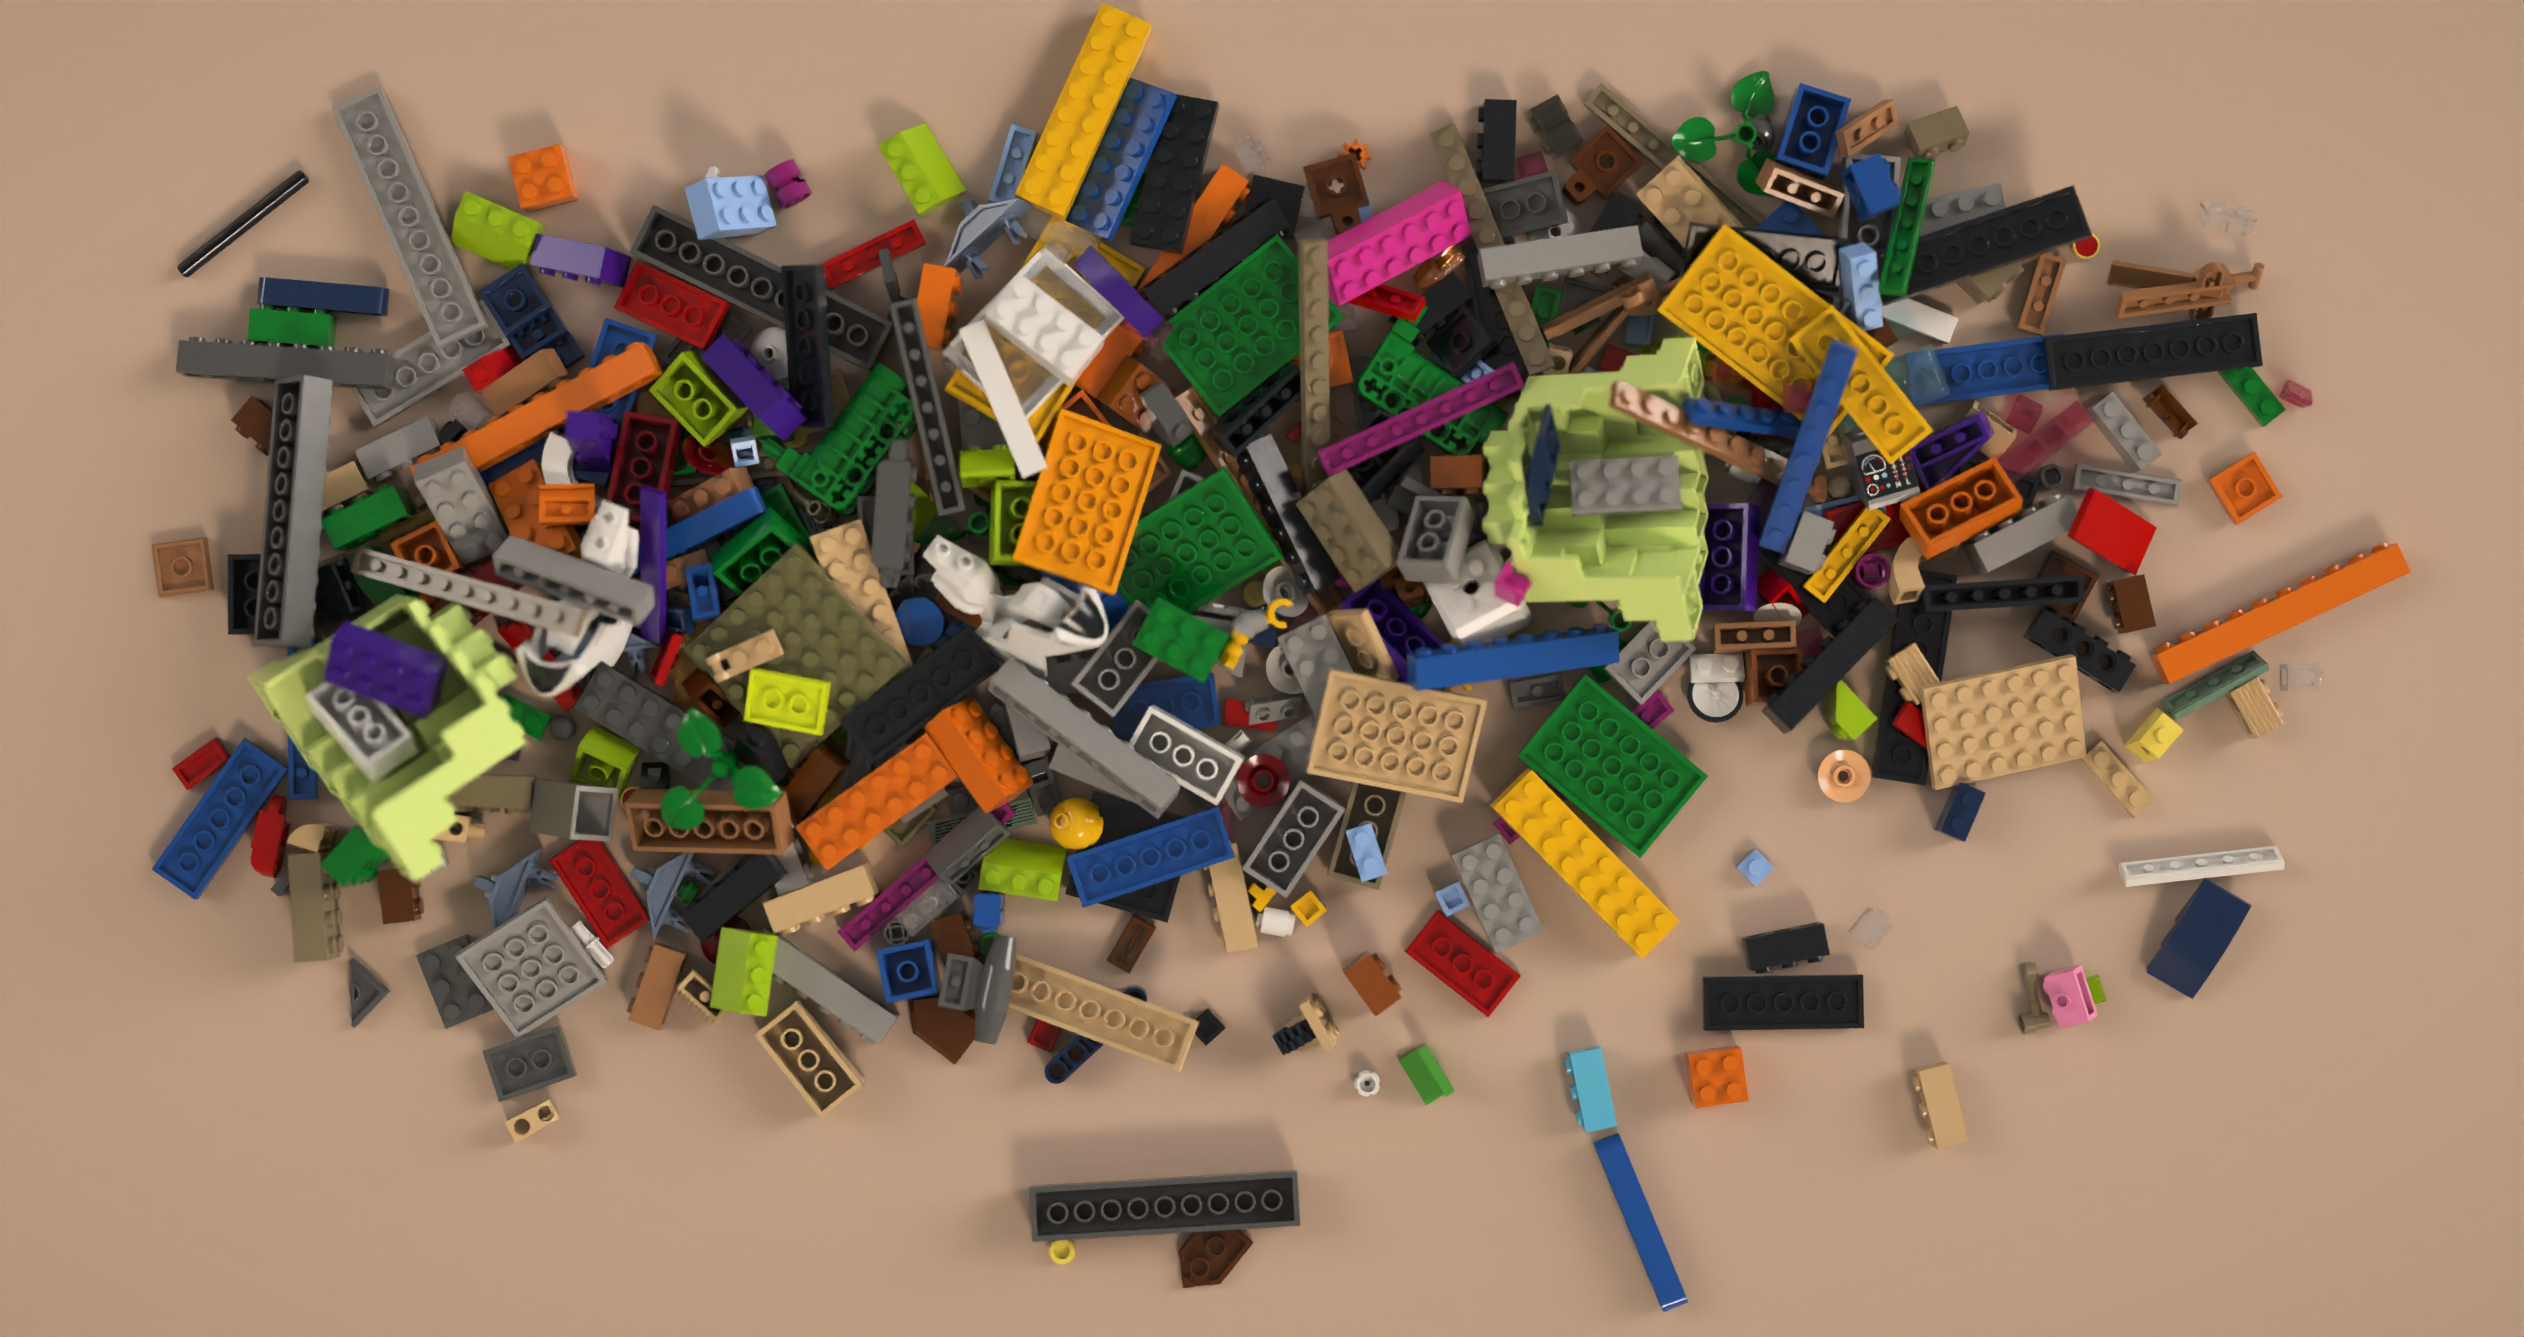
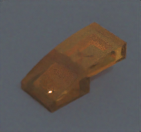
M1459 244L1449 247L1438 261L1433 258L1425 260L1413 275L1416 287L1422 290L1435 284L1452 272L1465 258L1462 247Z

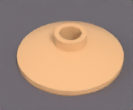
M1837 750L1827 755L1821 762L1817 775L1818 784L1822 792L1831 800L1840 803L1853 802L1862 797L1869 788L1871 782L1870 767L1860 754L1851 750ZM1841 771H1845L1847 774V778L1844 781H1840L1838 778V774Z

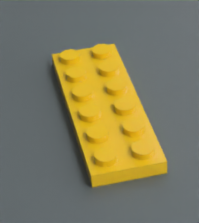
M1831 304L1792 335L1789 340L1817 375H1819L1832 338L1858 346V354L1840 403L1891 465L1933 430Z

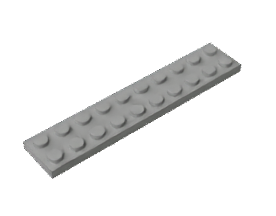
M379 86L333 107L334 115L437 347L441 349L489 327L383 88Z

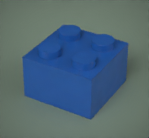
M1880 153L1851 164L1840 173L1861 223L1890 211L1901 203L1899 199L1901 191L1896 182L1892 183L1888 174L1891 172L1890 165L1885 157H1881Z
M932 940L876 950L886 1003L893 1004L940 994L941 980Z

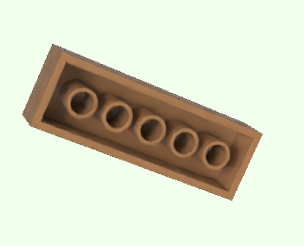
M636 789L624 803L633 851L783 855L794 841L786 792H783L769 806L751 810L743 808L734 800L733 791L702 790L695 799L699 800L704 807V819L696 828L690 830L671 828L665 823L661 814V804L663 797L669 791L668 789ZM688 790V791H689V793H690V795H691L695 790Z

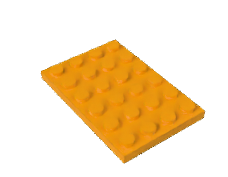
M1061 408L1044 457L1048 468L1039 472L1012 561L1113 596L1116 593L1162 445Z

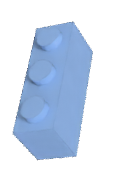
M1864 242L1838 248L1843 298L1850 301L1845 317L1863 331L1883 327L1881 300L1878 292L1879 280L1876 252Z

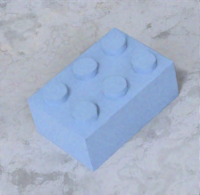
M763 175L705 178L684 188L698 240L755 236L777 226Z

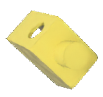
M2156 708L2124 746L2142 762H2150L2159 759L2183 732V729L2159 708Z

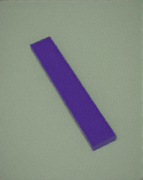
M650 486L640 488L641 582L653 586L655 606L641 622V636L657 644H662L666 642V493Z

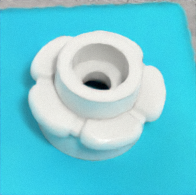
M1363 1070L1355 1078L1354 1087L1358 1089V1093L1362 1096L1374 1095L1379 1091L1380 1078L1375 1072L1371 1073L1369 1070ZM1365 1081H1369L1370 1084L1366 1086Z

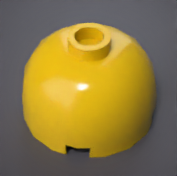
M1079 797L1064 799L1056 805L1049 819L1050 832L1055 841L1067 849L1077 851L1086 850L1085 848L1089 845H1094L1102 834L1104 823L1103 817L1099 815L1097 810L1100 809L1098 805L1090 799Z

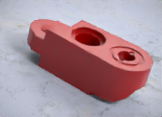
M274 795L268 810H259L250 847L253 848L251 865L262 876L277 878L282 868L287 846L286 842L291 824L286 823V797Z

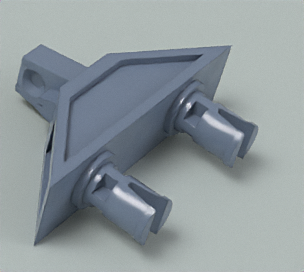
M966 197L960 203L966 218L959 224L944 267L956 268L959 274L969 267L975 279L984 278L981 270L989 273V268L980 255L1005 232L1014 245L1021 243L1018 235L1027 238V233L1023 230L1018 220L1034 205L1017 198L980 204L978 206L976 201Z
M600 613L598 617L591 621V627L585 632L573 656L562 652L554 661L579 659L593 639L600 624H615L616 618ZM632 628L623 652L628 653L631 676L637 674V663L641 675L648 673L643 650L661 645L642 637L641 631ZM593 668L586 673L588 682L594 675ZM585 675L578 680V683H582L585 680Z
M543 848L537 849L500 876L493 874L491 879L481 875L476 876L473 886L486 891L484 897L489 899L494 929L517 915L531 882L548 888L551 891L556 887V885L546 879L558 880L559 875L538 868L537 863Z
M681 852L658 868L649 866L648 871L635 866L630 874L631 878L642 882L640 888L647 891L646 898L654 940L661 925L664 926V924L684 931L686 934L689 930V927L680 922H685L682 919L684 914L673 910V906H671L683 876H691L709 885L711 879L701 872L711 875L715 873L716 869L694 861L693 852Z

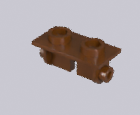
M2163 384L2142 399L2147 404L2146 407H2150L2174 433V437L2182 439L2188 434L2190 429L2198 424Z

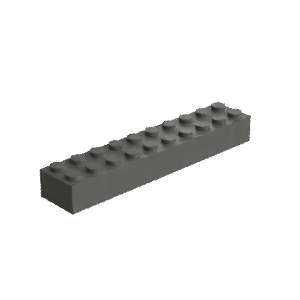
M655 205L652 206L630 250L632 255L785 330L781 267L722 238L698 240L694 224ZM825 289L829 352L871 372L879 362L895 330L894 323Z
M307 375L275 379L254 646L280 649L311 648V642L314 637L313 616L316 611L315 591L318 585L317 567L320 559L319 542L323 528L321 517L322 508L325 503L323 493L324 481L327 477L326 456L329 451L328 431L331 425L330 406L333 399V380Z
M1297 1170L1032 1185L1029 1188L1032 1242L1300 1226Z

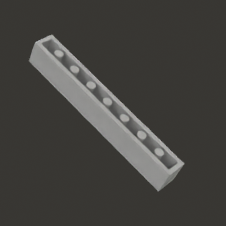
M1010 657L990 679L989 692L1157 819L1177 797L1181 786L1172 775L1164 774L1151 759L1143 758L1135 752L1134 747L1130 743L1119 740L1114 736L1110 728L1105 725H1099L1086 710L1078 709L1063 693L1058 694L1050 688L1049 683L1045 679L1037 678L1029 672L1028 667L1024 663L1016 662Z

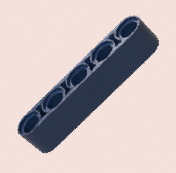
M259 277L257 305L266 304L281 308L290 306L299 307L304 310L324 309L329 310V312L387 316L390 289L375 286Z
M1134 985L1123 992V994L1129 995V993L1137 991L1143 996V1001L1147 1002V992L1141 986ZM1078 1034L1047 1063L1044 1071L1045 1077L1054 1084L1064 1082L1104 1044ZM1080 1046L1084 1051V1056L1081 1059L1072 1058L1069 1053L1071 1047ZM1053 1064H1060L1064 1068V1075L1054 1077L1050 1073V1067Z

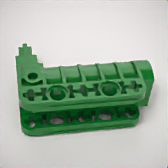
M1426 306L1415 322L1401 318L1396 319L1355 383V390L1360 397L1378 408H1383L1393 416L1399 415L1398 412L1403 407L1407 410L1412 409L1464 385L1414 352L1415 347L1410 345L1419 332L1416 326L1427 311L1428 307ZM1372 380L1371 386L1377 390L1381 389L1380 394L1373 390L1366 392V386L1363 384L1364 381ZM1389 393L1394 394L1397 399L1396 405L1393 408L1388 407L1385 402V398ZM1490 402L1440 425L1441 432L1436 437L1431 434L1430 430L1420 436L1450 455H1467L1476 443L1483 447L1491 431H1500L1508 416V412ZM1448 436L1452 439H1461L1460 444L1463 446L1461 449H1458L1454 442L1446 441L1445 439Z
M878 362L836 418L834 427L828 429L811 454L805 452L802 456L790 447L786 450L771 438L764 441L760 451L777 463L775 467L838 513L844 516L853 515L858 510L857 495H869L876 486L877 474L874 477L872 475L874 472L877 473L878 464L884 458L889 457L888 453L891 449L890 446H892L891 443L895 439L900 438V436L908 442L918 428L917 420L913 423L911 422L914 418L916 419L913 403L909 400L911 395L908 382ZM890 432H894L890 439H886ZM862 474L861 480L855 483L856 477ZM869 480L868 486H867L866 488L862 489V488L865 486V484L867 483V481ZM849 487L853 489L852 492L848 490Z

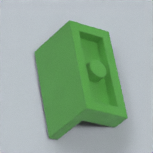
M1426 1043L1399 1059L1400 1064L1426 1105L1443 1095L1446 1097L1454 1092L1453 1087Z

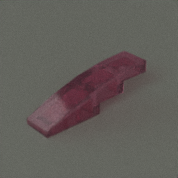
M2075 401L2060 415L2055 416L2040 430L2035 431L2002 458L1999 464L2014 485L2090 426L2094 419L2078 401Z

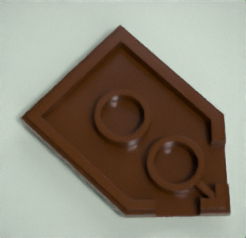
M940 994L908 1000L913 1033L955 1065L975 1039V1013L971 1009L960 1011L937 1006Z
M1240 1230L1193 1232L1179 1250L1183 1288L1221 1284L1254 1242Z

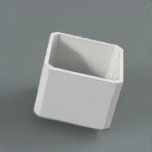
M1483 540L1466 549L1457 583L1423 582L1457 647L1467 645L1468 641L1479 640L1487 643L1492 642V639L1496 637H1506L1529 625L1532 617L1524 599L1520 606L1517 607L1495 596V581L1504 568L1505 563L1495 544H1489L1487 540ZM1469 583L1479 584V589L1475 594H1467L1465 592V588Z

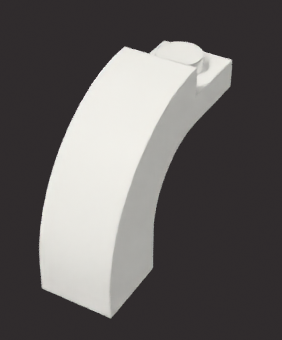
M558 430L550 432L543 450L542 471L546 484H579L573 472V461L576 451L571 450L566 440V434ZM596 494L595 515L598 514L602 501H606V499Z

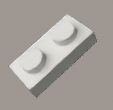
M1743 653L1691 654L1689 656L1691 683L1744 682Z

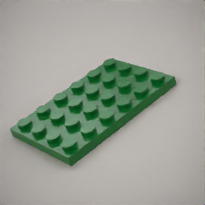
M1278 234L1152 333L1218 418L1286 363L1300 354L1299 260ZM1328 299L1330 330L1343 320L1344 316L1332 301Z
M1224 466L1138 519L1117 589L1128 606L1134 600H1139L1151 609L1156 597H1159L1190 614L1281 559L1284 554Z
M1586 674L1579 679L1517 754L1519 759L1639 858L1643 856L1708 777V775Z

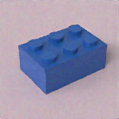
M1800 83L1794 90L1773 160L1824 179L1829 173L1838 144L1835 132L1844 125L1851 99Z

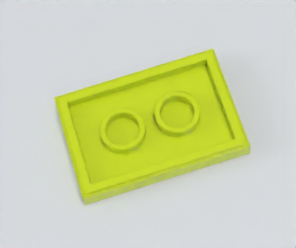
M753 667L750 669L743 721L822 736L824 734L831 682Z

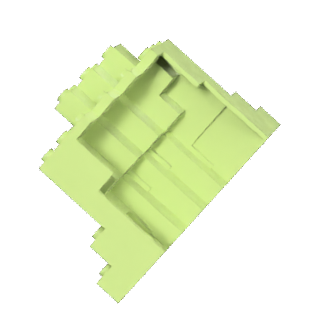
M1695 337L1663 339L1661 348L1657 350L1656 354L1627 356L1624 366L1620 367L1619 372L1528 376L1525 387L1521 388L1520 399L1515 404L1513 417L1509 419L1508 430L1491 431L1487 442H1484L1483 454L1485 458H1488L1490 466L1487 479L1483 481L1482 486L1483 494L1488 497L1489 501L1488 513L1482 520V530L1484 533H1487L1489 544H1507L1508 549H1511L1513 554V569L1517 570L1518 575L1532 581V586L1524 597L1525 602L1617 600V606L1619 610H1622L1624 621H1654V628L1656 631H1659L1661 642L1693 641L1703 609L1698 585L1708 556L1704 535L1705 525L1709 516L1704 496L1709 479L1704 457L1705 452L1609 408L1611 385L1617 380L1625 382L1682 410L1684 409L1681 404L1686 397L1700 399L1705 380ZM1545 404H1551L1561 449L1543 525L1532 526L1528 506L1530 463ZM1678 455L1681 510L1572 516L1569 461Z
M395 594L351 623L447 658L448 661L439 704L426 719L387 705L413 735L418 753L373 783L315 717L305 696L325 683L324 676L332 635L315 646L311 645V648L299 649L281 662L273 660L246 678L275 722L282 724L310 769L319 774L330 793L339 798L350 817L360 823L373 845L388 852L402 875L418 881L444 863L439 856L442 854L441 848L434 840L430 841V839L457 822L453 815L456 812L454 806L447 798H443L526 742L522 737L525 734L524 730L516 720L512 721L508 715V712H510L509 706L502 698L498 699L495 694L496 690L517 677L513 671L516 666L507 654L504 656L500 652H495L491 646L494 641L486 630L482 631L480 628L473 627L470 622L472 616L464 605L460 606V604L452 602L429 617L430 610L423 600L418 601L416 598Z

